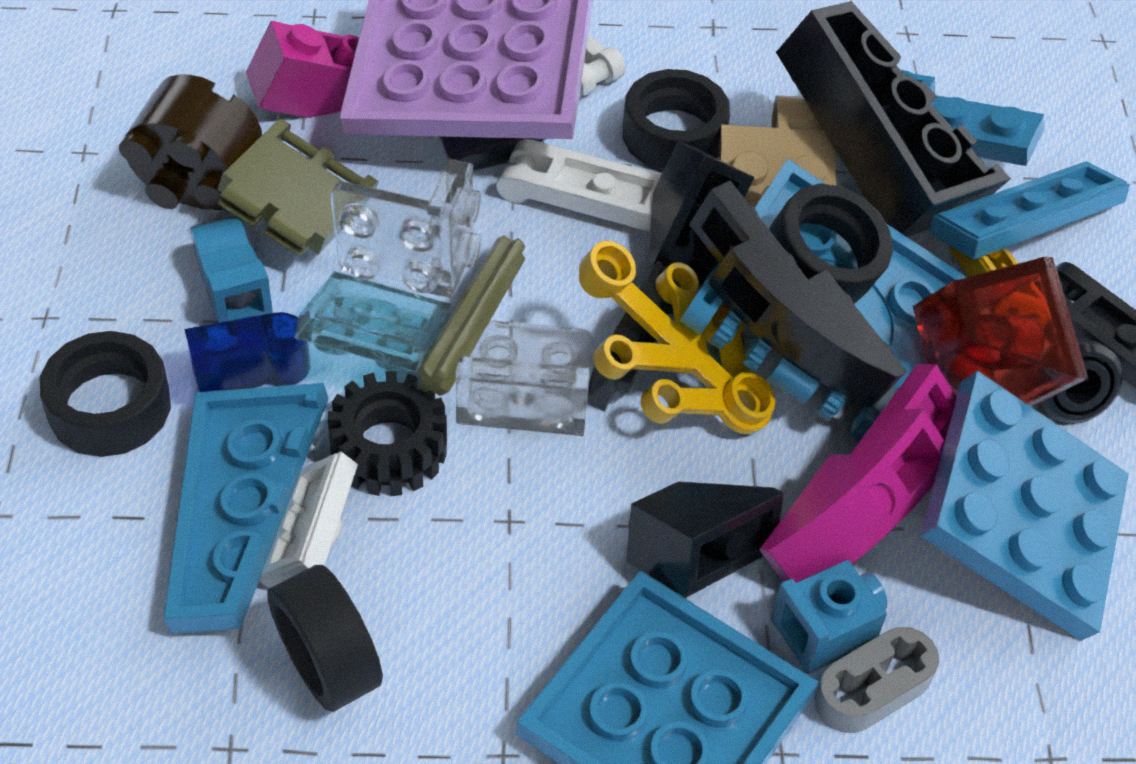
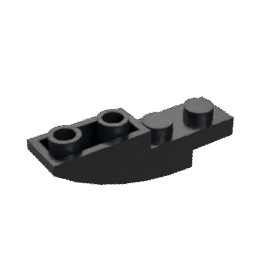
M730 180L710 190L689 224L720 264L709 280V285L755 335L808 376L839 394L868 407L879 402L907 371L895 357L890 346L879 337L856 308L852 298L841 289L827 270L807 279L797 266L793 256L784 250L759 218L755 208L744 199Z

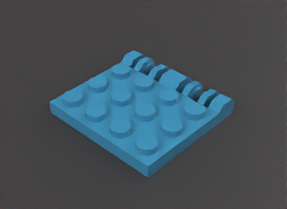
M787 159L756 205L755 210L762 222L770 229L772 222L786 202L801 188L826 183ZM804 223L799 225L800 234L806 245L821 260L838 268H858L857 259L851 247L835 231L817 224ZM888 224L893 245L889 266L871 289L854 304L879 337L890 346L895 357L907 372L879 402L871 407L865 406L852 423V430L849 435L859 442L916 365L937 364L945 377L984 302V299L968 277ZM717 263L679 320L680 323L698 335H701L722 302L724 303L708 283L720 266L719 263ZM730 310L709 342L722 349L725 344H729L738 332L741 320ZM756 338L745 353L746 359L743 364L755 372L769 353L771 347L760 338ZM781 356L767 377L769 382L802 404H806L820 384V382L811 378ZM829 388L816 413L829 420L841 410L847 397Z

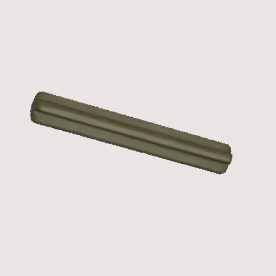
M505 235L498 237L417 368V374L420 377L417 385L424 393L433 391L441 396L451 390L525 261V257L522 254L525 245L519 238L512 241Z

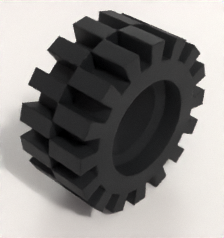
M385 371L386 381L377 382L375 374L370 373L363 375L364 387L360 388L354 381H351L344 386L345 397L337 394L332 401V411H328L327 419L331 455L342 452L358 464L351 484L357 490L364 481H367L368 494L379 496L381 485L390 486L391 496L402 495V483L406 482L415 491L423 487V474L432 480L439 473V463L444 464L447 455V415H445L444 402L441 397L435 399L433 391L424 393L417 385L418 377L407 374L404 383L397 382V371ZM381 423H399L413 431L409 438L394 444L374 443L363 436L366 430Z

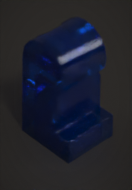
M285 312L269 313L184 329L198 392L256 388L263 386V384L272 386L294 385L301 382L311 369L307 327L300 318L293 314Z

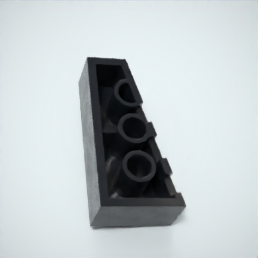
M852 1L811 10L776 51L792 81L802 94L866 200L880 212L886 224L904 236L909 237L929 230L933 215L992 195L1011 179L997 163L989 169L971 149L978 141L962 124L953 129L931 103L937 96L924 81L919 82L910 76H906L897 66L901 59L900 54Z

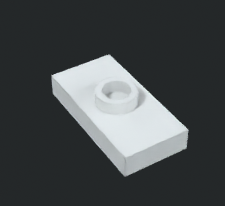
M335 453L302 468L259 580L267 587L271 588L314 565L325 566L331 545L339 536L342 528V520L340 518L358 466L356 462L344 453Z

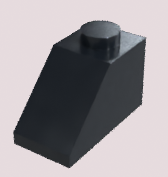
M678 140L653 192L649 262L656 265L659 261L667 267L675 262L684 263L693 269L698 277L699 284L703 285L715 257L689 224L711 189L730 180L745 198L755 177Z
M678 481L631 503L626 562L687 598L764 557L760 548L780 523L784 493L774 487Z

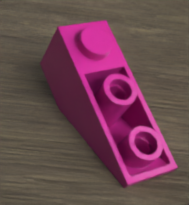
M270 21L246 70L258 109L307 118L341 112L359 37L354 35L340 36L317 31L304 24L290 25Z

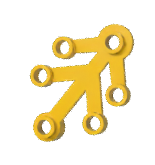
M613 241L597 243L582 258L579 264L580 285L586 293L595 298L611 297L660 343L631 342L625 336L611 335L594 352L593 361L597 370L606 378L613 380L622 378L631 369L692 373L707 387L680 388L678 384L669 379L656 381L641 396L642 410L653 422L664 424L672 420L679 413L718 415L730 429L741 434H754L764 428L769 423L775 408V395L771 386L763 377L749 372L748 367L743 364L746 359L741 338L744 323L740 321V328L729 344H725L722 349L719 348L721 366L708 354L706 340L710 341L720 326L718 321L721 323L730 308L727 305H720L701 335H698L679 322L695 298L699 286L698 277L692 268L684 263L675 262L670 264L656 279L658 294L673 307L674 322L632 283L636 275V265L629 251ZM673 279L680 284L681 288L674 283ZM610 351L619 356L621 363L614 360ZM658 395L666 400L669 408L659 401Z

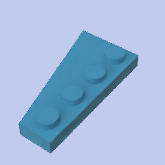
M324 383L195 392L164 612V621L171 633L241 629L329 398Z

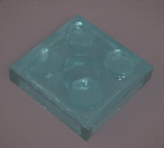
M334 271L299 314L295 338L313 343L318 350L332 355L350 353L375 360L379 367L388 371L417 372V368L449 318L452 304Z

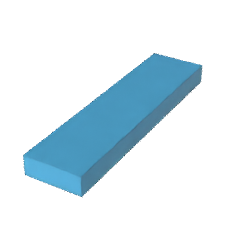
M1085 161L933 215L929 234L975 260L1126 202L1130 184Z

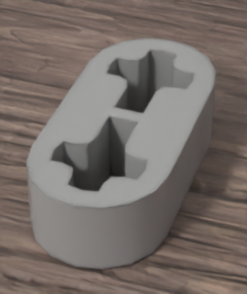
M897 627L884 632L835 661L824 671L815 696L816 710L820 718L829 727L843 733H857L871 727L921 696L929 688L939 664L938 649L927 635L911 627ZM894 655L901 661L913 658L918 663L915 671L906 665L901 666L890 674L886 673ZM864 685H868L860 705L852 699L841 703L836 698L839 687L846 693H852Z

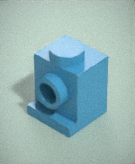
M846 560L797 583L793 579L781 583L771 621L806 673L809 674L846 656L878 637L887 615L885 611L888 604L887 596L876 576L870 572L859 575L851 562Z

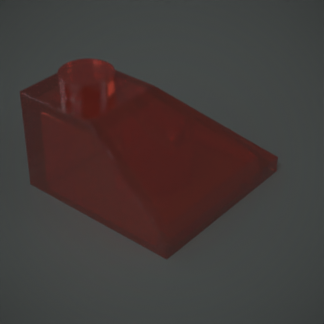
M1041 257L952 281L913 305L927 364H937L947 382L957 392L964 379L979 371L1032 407L1088 379L1053 257Z

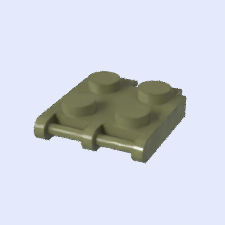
M280 118L223 173L217 189L222 192L220 196L223 198L217 204L252 227H255L262 219L266 220L269 228L263 234L299 257L308 249L319 254L370 198L379 181L370 175H367L365 178L359 176L334 160L335 153L324 146L319 150L290 131L291 124ZM283 141H285L286 143L290 144L291 146H293V147L296 148L297 150L301 151L302 153H304L305 155H307L308 157H310L311 160L308 159L307 157H305L304 155H302L301 153L297 152L296 150H294L293 148H291V147L288 146L287 144L283 143ZM326 169H329L330 171H332V172L335 173L336 175L340 176L341 178H343V179L346 180L347 182H349V183H351L352 185H354L356 188H354V187H352L351 185L347 184L346 182H344V181L341 180L340 178L336 177L335 175H333L332 173H330V172L327 171Z

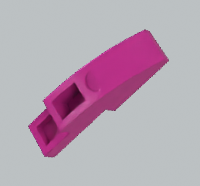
M920 364L914 367L850 455L830 454L760 548L761 553L782 582L793 579L797 583L846 560L853 564L901 522L933 487L957 399L937 364Z

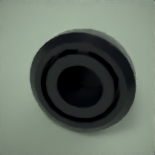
M1086 339L1066 340L1047 349L1038 363L1034 376L1036 396L1045 412L1057 421L1064 423L1089 421L1102 414L1115 401L1122 386L1123 370L1118 357L1104 345Z

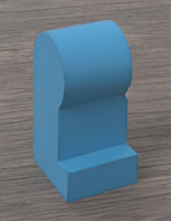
M234 216L191 227L190 234L195 256L219 331L224 332L274 318L268 275L262 261L257 259L253 246L249 245L241 219ZM247 291L252 292L256 296L251 305L242 309H231L226 307L225 297Z

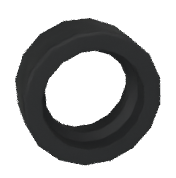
M664 69L648 73L635 81L625 95L622 139L634 157L645 165L664 171L678 140L718 158L721 124L729 125V99L718 84L704 75L689 70ZM678 110L695 115L705 125L688 131L669 130L655 125L646 117L658 111Z
M820 183L801 188L786 202L769 229L784 250L793 256L797 266L807 279L827 270L841 289L852 298L854 303L859 301L885 272L893 252L890 229L880 212L863 196L842 186ZM804 223L817 224L835 231L851 247L856 256L858 268H838L821 260L806 245L800 234L799 225Z
M104 331L88 333L65 343L48 359L40 375V398L48 423L57 439L77 453L103 457L125 454L148 443L164 427L171 410L170 389L164 362L151 344L133 334ZM122 374L133 376L144 383L143 391L130 404L115 411L93 414L77 411L68 405L71 394L77 388L98 376Z
M314 565L268 589L267 601L280 638L304 683L325 710L334 712L381 686L383 673L372 638L347 591L326 566Z

